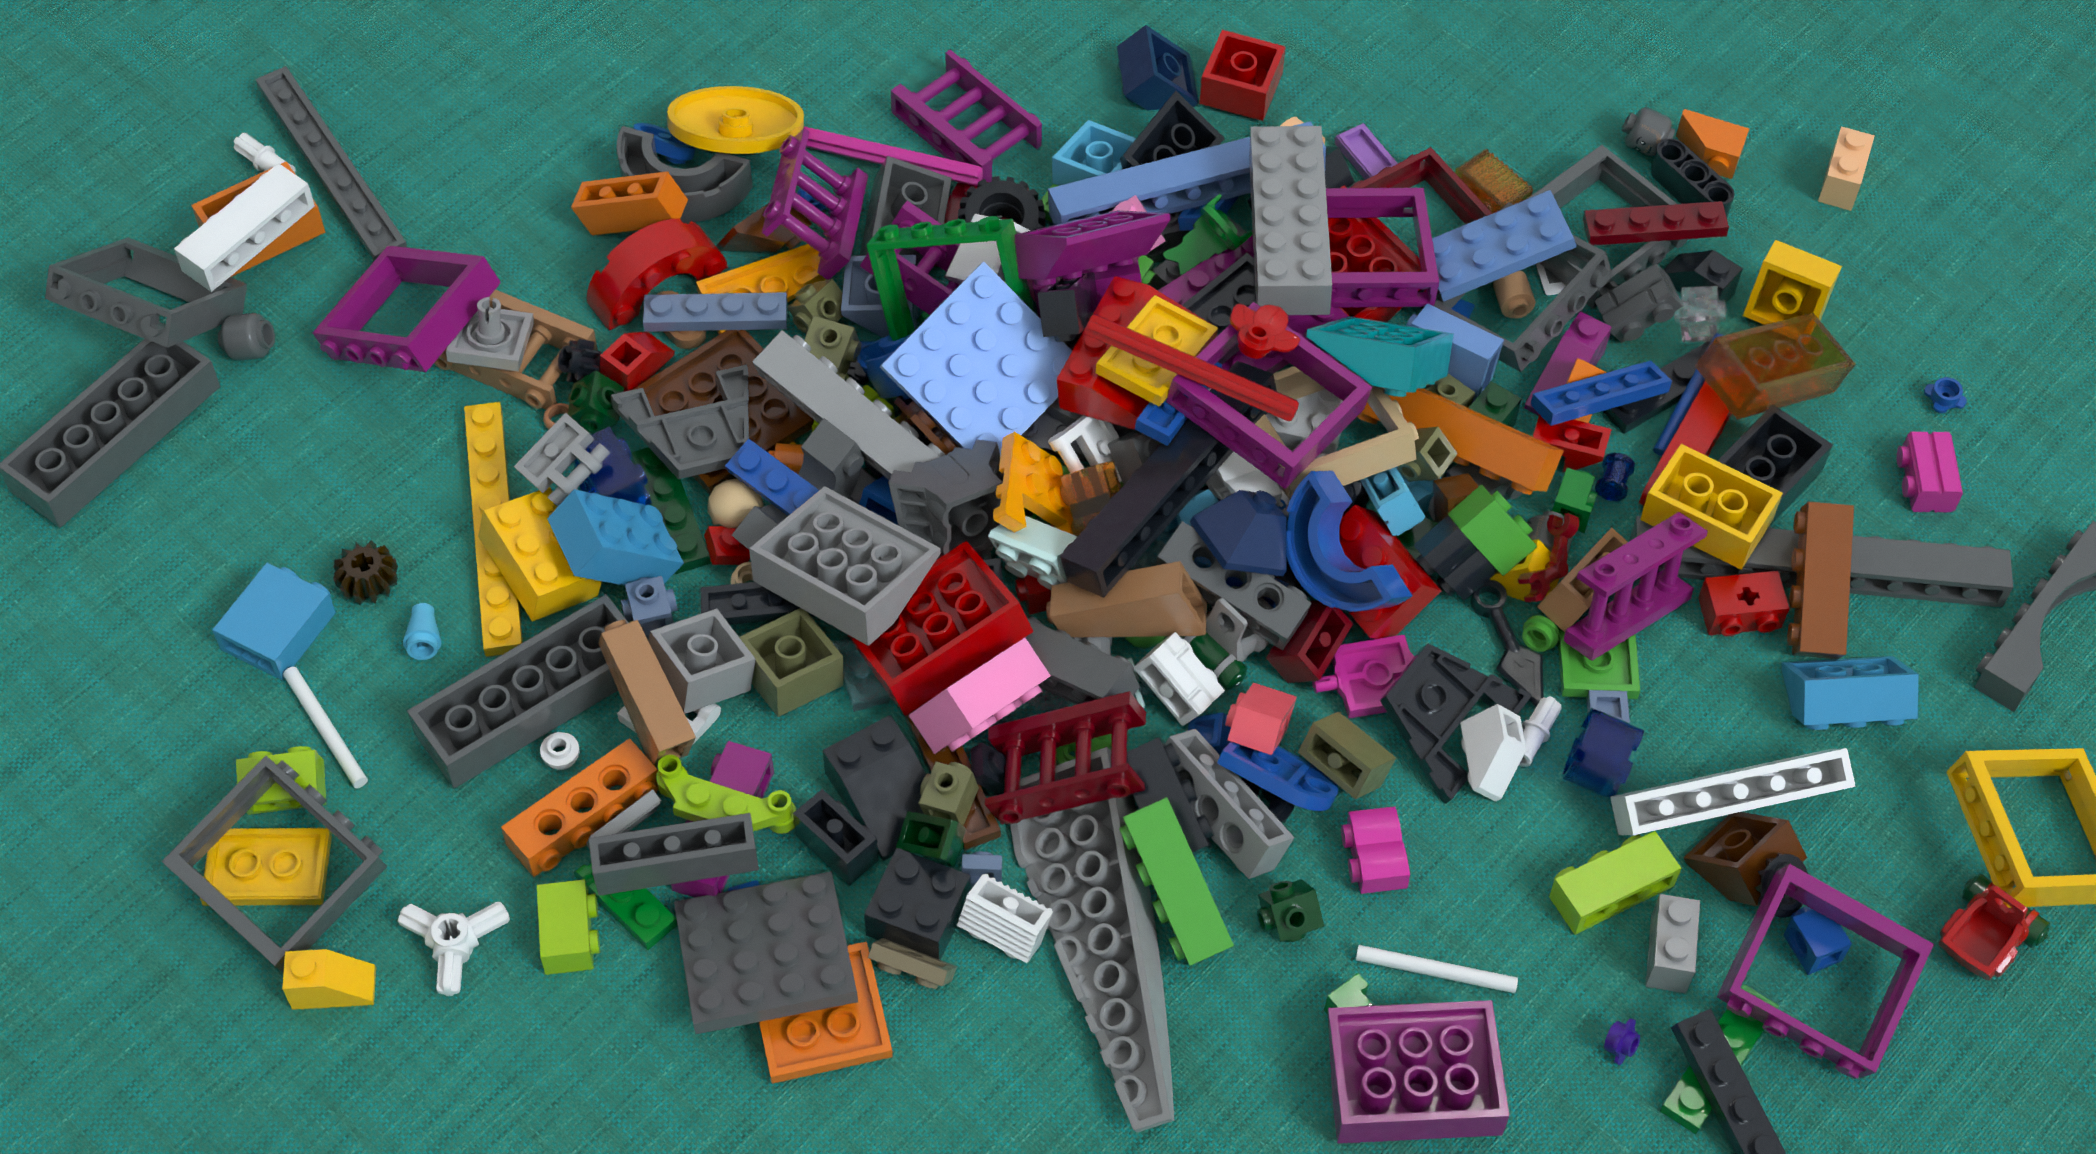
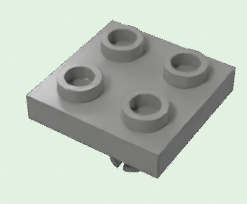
M490 297L482 298L477 303L478 311L448 345L446 350L447 362L519 372L534 325L533 313L501 309V303L496 298H493V308H491Z

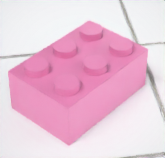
M1023 638L909 714V717L934 754L946 746L952 752L1017 709L1022 703H1026L1042 692L1038 684L1051 675L1027 639Z

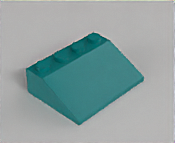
M1349 316L1307 329L1306 337L1372 386L1384 388V394L1405 397L1407 392L1414 393L1416 389L1426 388V385L1435 384V381L1448 376L1454 333Z

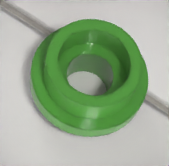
M1535 615L1528 618L1524 623L1522 638L1530 649L1544 652L1553 648L1558 643L1560 632L1555 623L1550 619Z

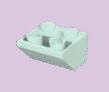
M1025 516L1027 527L1015 533L1001 524L991 530L988 537L996 548L995 553L1003 559L1006 564L1005 568L1010 573L1021 578H1025L1026 574L1035 577L1042 586L1050 590L1052 585L1068 583L1060 555L1077 536L1028 516Z

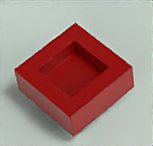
M708 526L704 538L712 565H740L750 560L749 549L731 536L737 528Z

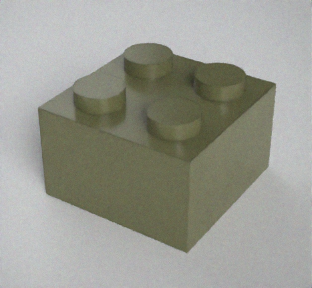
M802 608L739 637L756 659L752 685L777 717L844 685L843 655L808 612Z

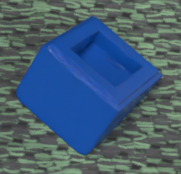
M1223 712L1199 716L1189 722L1188 731L1196 729L1219 755L1230 743L1227 740L1231 727L1225 726L1227 716Z

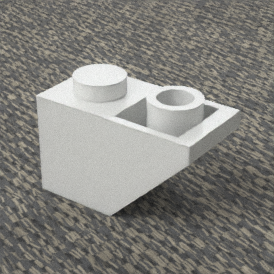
M1496 704L1460 723L1463 735L1461 744L1466 754L1469 768L1468 781L1474 791L1495 802L1502 799L1527 750L1520 716Z

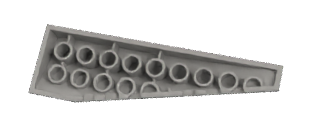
M1105 747L1091 753V772L1111 767V750ZM1075 759L1056 766L1055 781L1075 776ZM1040 772L1020 779V790L1039 785ZM1132 793L1123 798H1111L1024 819L1018 823L1010 824L1015 857L1019 866L1026 869L1029 880L1027 884L1032 896L1037 899L1039 905L1044 904L1045 908H1051L1053 911L1047 929L1051 931L1054 938V947L1075 996L1082 1003L1087 1016L1085 1019L1091 1032L1096 1035L1102 1049L1100 1054L1103 1061L1110 1068L1115 1079L1114 1086L1132 1128L1138 1133L1175 1120L1167 1015L1149 886H1144L1135 865L1142 862L1136 848L1128 850L1119 831L1120 827L1125 826L1122 818L1136 811Z

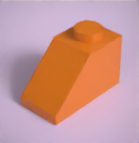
M1684 109L1676 137L1719 176L1732 179L1750 128Z

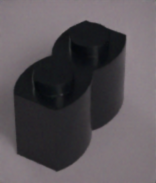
M1446 516L1414 544L1421 554L1416 558L1418 563L1430 576L1435 571L1440 575L1436 581L1450 597L1457 593L1465 601L1498 572L1449 516Z

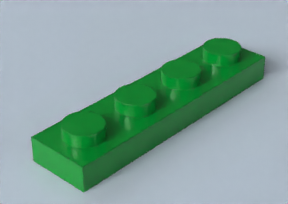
M1743 984V986L1741 987V989L1756 996L1757 998L1772 1005L1773 1007L1777 1009L1779 1008L1778 1004L1761 995L1749 986ZM1727 1009L1718 1024L1741 1066L1764 1032L1762 1027L1764 1023L1751 1016L1748 1018L1741 1017ZM1690 1065L1663 1104L1660 1112L1694 1134H1697L1712 1111V1107Z

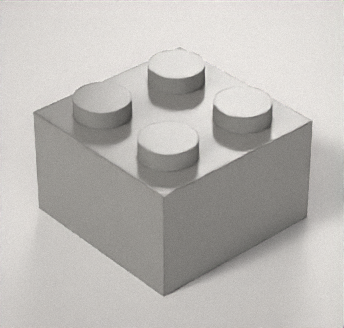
M718 609L650 631L649 643L684 714L751 690L756 659Z

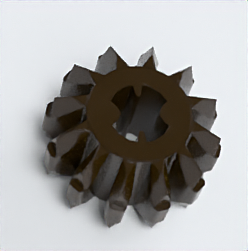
M371 540L365 547H362L358 542H355L352 551L342 548V558L334 560L333 567L335 572L333 579L336 587L341 590L342 596L346 600L354 598L361 605L366 598H370L376 604L378 595L389 596L390 586L397 585L398 577L396 573L398 565L396 559L390 555V551L385 545L377 548L376 544Z

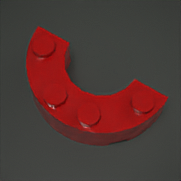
M680 218L659 221L633 233L606 256L610 262L601 273L599 270H596L592 276L587 290V303L610 331L619 325L629 323L634 317L638 316L644 296L665 279L677 274L689 273L696 281H700L721 274L723 270L728 268L727 261L706 233L695 222L683 223Z

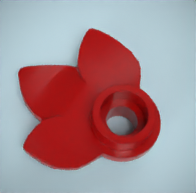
M1239 303L1232 309L1230 323L1239 332L1237 335L1238 348L1245 356L1260 359L1272 350L1286 353L1298 346L1300 338L1294 333L1285 330L1288 324V315L1281 307L1264 305L1257 311H1254Z

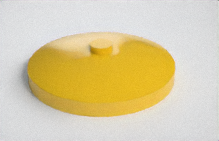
M743 86L709 87L688 92L673 100L667 110V126L675 138L699 149L731 154L761 153L779 149L790 135L795 137L804 128V112L792 99L769 90Z

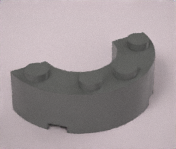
M622 126L619 131L617 155L621 177L668 171L688 199L680 218L683 223L689 224L690 221L709 220L725 214L739 205L753 187L750 160L717 152L710 161L699 167L689 169L672 168L661 163L657 158L654 134Z
M823 418L801 446L804 457L798 475L818 490L825 486L853 501L851 495L857 484L864 462L861 449L854 440ZM772 504L764 507L754 506L731 536L749 549L788 516Z

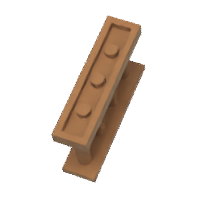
M494 290L489 296L491 308H493L492 300L496 298L501 303V309L533 313L534 325L519 372L447 362V348L434 364L443 370L450 369L522 399L534 408L547 410L551 405L557 404L553 385L562 373L558 366L559 353L539 380L524 375L522 372L543 344H549L562 349L564 346H569L570 340L578 341L579 339L594 341L593 350L598 351L595 332L593 329Z

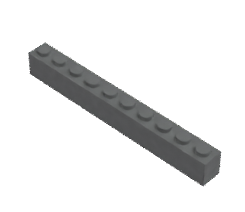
M1636 516L1630 541L1654 526L1640 520L1641 516ZM1768 527L1742 570L1691 546L1683 551L1677 577L1705 580L1708 577L1779 571L1783 587L1791 588L1792 585L1796 586L1797 571H1792L1791 560L1794 548L1798 549L1799 534H1795L1794 530ZM1853 536L1851 594L2003 607L2013 589L2010 550L1995 549L1990 546H1960L1955 543H1927L1914 539H1884L1879 536ZM1665 562L1659 565L1657 573L1664 569Z

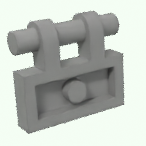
M565 413L518 461L514 468L542 493L552 483L558 486L548 496L558 507L574 489L578 490V486L591 473L596 474L603 467L600 463L610 452L601 443L590 453L587 452L585 449L595 439ZM577 458L581 463L567 477H564L562 473Z

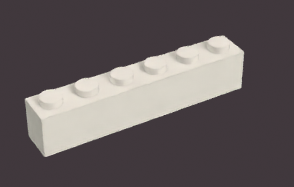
M1841 748L1758 764L1615 795L1610 798L1618 835H1637L1856 786L1847 748Z

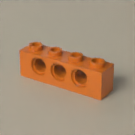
M630 738L501 826L506 846L533 878L542 871L553 869L558 865L562 857L575 848L579 849L586 846L592 834L652 789L657 793L656 774L658 769ZM615 785L623 786L619 790H609ZM584 807L592 808L591 810L584 813L577 812L579 809ZM549 830H560L554 835H544Z

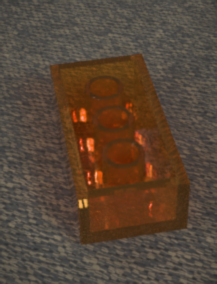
M1809 313L1716 337L1695 367L1705 378L1707 384L1713 388L1725 403L1727 409L1738 420L1766 412L1772 405L1781 408L1834 393L1856 364L1816 315Z

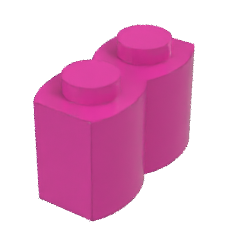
M1395 806L1348 812L1347 824L1341 825V836L1344 848H1351L1353 859L1348 860L1351 882H1358L1361 894L1407 889L1410 870Z

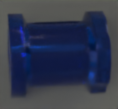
M1609 453L1603 459L1602 466L1604 472L1602 478L1597 480L1595 491L1606 500L1620 501L1627 496L1629 490L1626 485L1627 480L1633 474L1636 465L1625 454Z

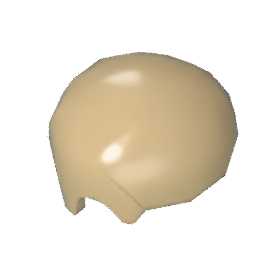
M738 479L726 480L715 486L708 498V514L713 524H720L727 528H737L754 506L764 507L762 497Z

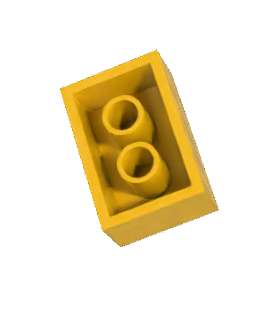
M1681 444L1648 492L1640 520L1656 526L1680 512L1708 531L1707 537L1692 546L1742 570L1772 523L1783 493Z
M550 487L544 493L538 490L483 510L478 534L481 542L532 622L597 597L602 581L574 576L547 520L557 508L548 498L553 492Z

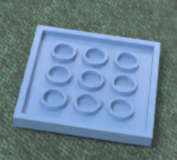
M983 261L880 365V368L960 448L973 449L976 439L997 442L1001 456L1003 437L1013 432L1022 435L1058 398L1057 377L1072 350L1063 341L1056 342L1054 336L1043 337L1041 319Z

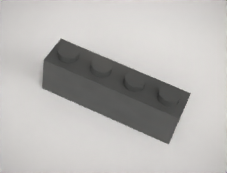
M1029 616L1027 618L1034 632L1025 638L1051 675L1038 684L1040 688L1074 704H1081L1128 691L1134 695L1140 688L1133 672L1134 667L1124 657L1119 655L1113 657L1102 652L1096 645L1090 642L1084 644L1073 639L1061 629L1055 631L1044 626L1034 617Z
M750 813L589 838L592 872L599 896L759 870Z

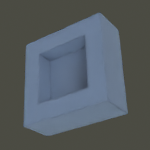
M1589 690L1586 697L1589 731L1627 732L1630 725L1627 691Z
M984 851L962 854V872L970 875L971 887H974L982 874H988L989 878H995L996 882L1002 881V855H993Z

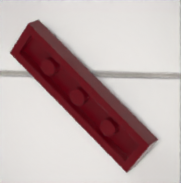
M1722 201L1585 210L1583 215L1587 241L1593 246L1727 237L1729 230Z

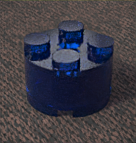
M1591 708L1581 725L1585 729L1582 730L1578 738H1575L1562 778L1601 796L1610 798L1616 795L1620 784L1626 782L1633 762L1628 761L1632 750H1637L1644 730L1610 714Z

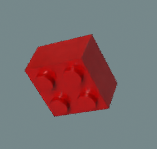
M1222 30L1202 74L1199 104L1263 121L1283 74L1286 46Z

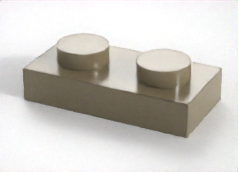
M884 938L873 942L868 956L869 959L879 962V969L896 975H900L901 971L916 976V983L932 989H937L939 985L944 986L952 982L957 968L953 964Z

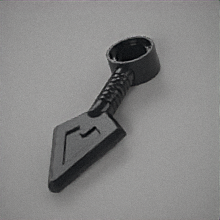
M1489 579L1473 593L1471 606L1480 616L1490 617L1505 649L1496 670L1516 689L1521 688L1532 695L1529 701L1537 707L1541 698L1544 697L1543 655L1519 645L1503 612L1507 598L1506 589L1501 583ZM1483 592H1491L1498 597L1499 602L1495 605H1486L1479 599V595Z

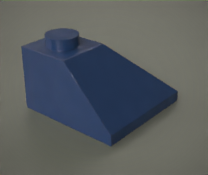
M1239 490L1191 518V525L1223 569L1284 576L1286 572V516L1278 507L1276 499L1271 494L1261 490L1257 492Z

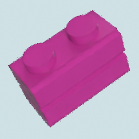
M1910 432L1907 434L1903 446L1898 447L1896 458L1898 467L1904 468L1905 476L1902 481V493L1904 497L1910 499L1911 510L1913 512H1930L1932 510H1935V512H1952L1956 510L1963 491L1950 432H1932L1931 434H1928V432Z

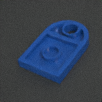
M1230 742L1223 749L1217 761V764L1283 800L1304 809L1313 811L1328 810L1338 794V787L1334 781L1313 764L1280 746H1277L1274 753L1269 755Z

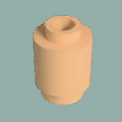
M1517 271L1493 282V288L1504 316L1522 318L1533 310L1536 303L1528 278L1523 271Z

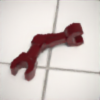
M1566 513L1564 524L1563 518L1556 515L1549 516L1547 529L1554 536L1550 561L1545 565V569L1523 573L1518 578L1519 584H1530L1531 586L1530 593L1523 597L1525 602L1542 601L1551 589L1550 583L1568 574L1567 544L1568 539L1572 538L1578 531L1579 518L1577 516Z

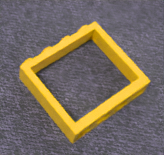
M2084 749L1965 751L1946 773L1993 884L2025 907L2096 904V874L2033 877L1991 780V777L2060 776L2096 857V775ZM2003 901L2004 905H2006L2008 908H2011L2010 905Z

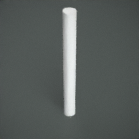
M297 667L286 669L283 673L284 678L353 787L361 788L368 782L364 772Z
M1363 945L1358 946L1356 961L1510 993L1516 992L1518 977Z

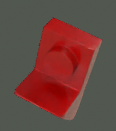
M1539 414L1533 437L1564 450L1562 456L1566 457L1563 468L1565 473L1567 468L1577 470L1602 462L1612 429L1574 419L1550 426Z

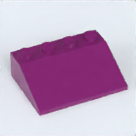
M1492 1000L1328 1008L1332 1101L1337 1144L1503 1135L1509 1119V1109Z

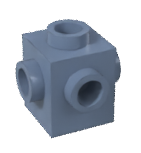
M662 576L640 578L635 582L625 584L628 599L621 600L624 617L628 622L638 620L647 639H649L650 631L673 623L671 612L678 611L673 589H665Z

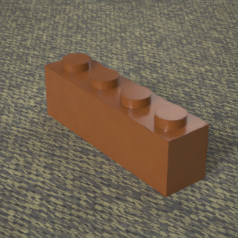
M1807 502L1800 508V511L1795 513L1793 529L1795 534H1799L1798 549L1794 548L1792 553L1791 567L1792 571H1797L1796 586L1792 585L1789 596L1790 608H1795L1794 623L1789 624L1787 632V643L1793 646V656L1839 659L1846 655L1854 505Z

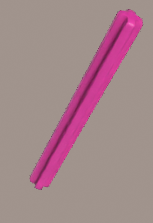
M804 126L805 129L810 131L806 148L881 165L886 157L890 156L951 177V181L978 186V182L983 177V168L981 166Z

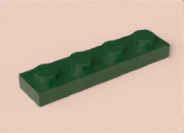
M649 447L631 452L648 503L656 507L662 514L663 523L670 537L676 542L677 550L684 562L675 574L711 564L708 550L681 479H677Z

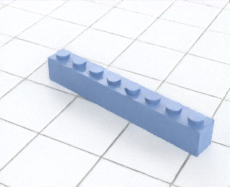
M1310 121V122H1306V123H1302V124H1298V125H1294V126H1313V125H1312V123H1311V121ZM1250 137L1048 188L1049 215L1054 225L1109 213L1119 203L1127 201L1134 195L1137 196L1147 212L1171 214L1205 205L1219 194L1222 195L1221 200L1251 193ZM1323 143L1324 170H1325L1326 146H1325L1324 143Z

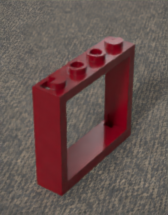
M1432 147L1416 155L1412 154L1406 160L1392 167H1385L1378 174L1364 181H1357L1350 187L1410 188L1425 180L1465 224L1492 214Z

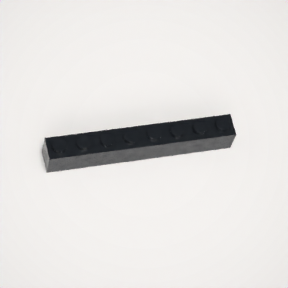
M1236 361L1228 370L1277 392L1273 373L1240 361ZM1210 390L1211 393L1254 424L1264 414H1267L1265 411L1216 390ZM1188 418L1169 445H1158L1147 461L1139 469L1135 470L1127 483L1118 493L1111 497L1108 504L1099 514L1091 519L1080 535L1065 548L1060 558L1067 582L1104 598L1234 451Z

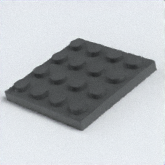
M832 871L717 893L716 897L706 895L674 902L695 1035L858 1002Z

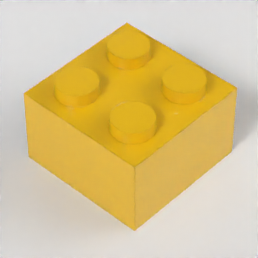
M1775 240L1763 260L1743 316L1809 343L1822 318L1842 266Z

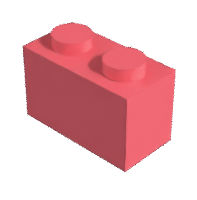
M1253 682L1246 694L1240 692L1236 704H1232L1229 709L1225 726L1231 727L1227 741L1272 755L1287 732L1297 697Z

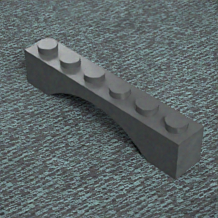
M2092 521L2084 533L2080 530L2076 531L2066 547L2070 553L2067 557L2059 554L2048 571L2053 576L2049 581L2044 578L2039 581L2030 596L2035 599L2031 606L2025 602L2022 604L2012 620L2017 625L2013 630L2008 627L2003 630L1994 644L1998 648L1997 652L1994 655L1987 652L1975 670L1981 676L1974 688L2013 712L2016 711L2032 689L2044 668L2040 653V632L2046 616L2055 607L2069 598L2087 591L2096 590V522Z

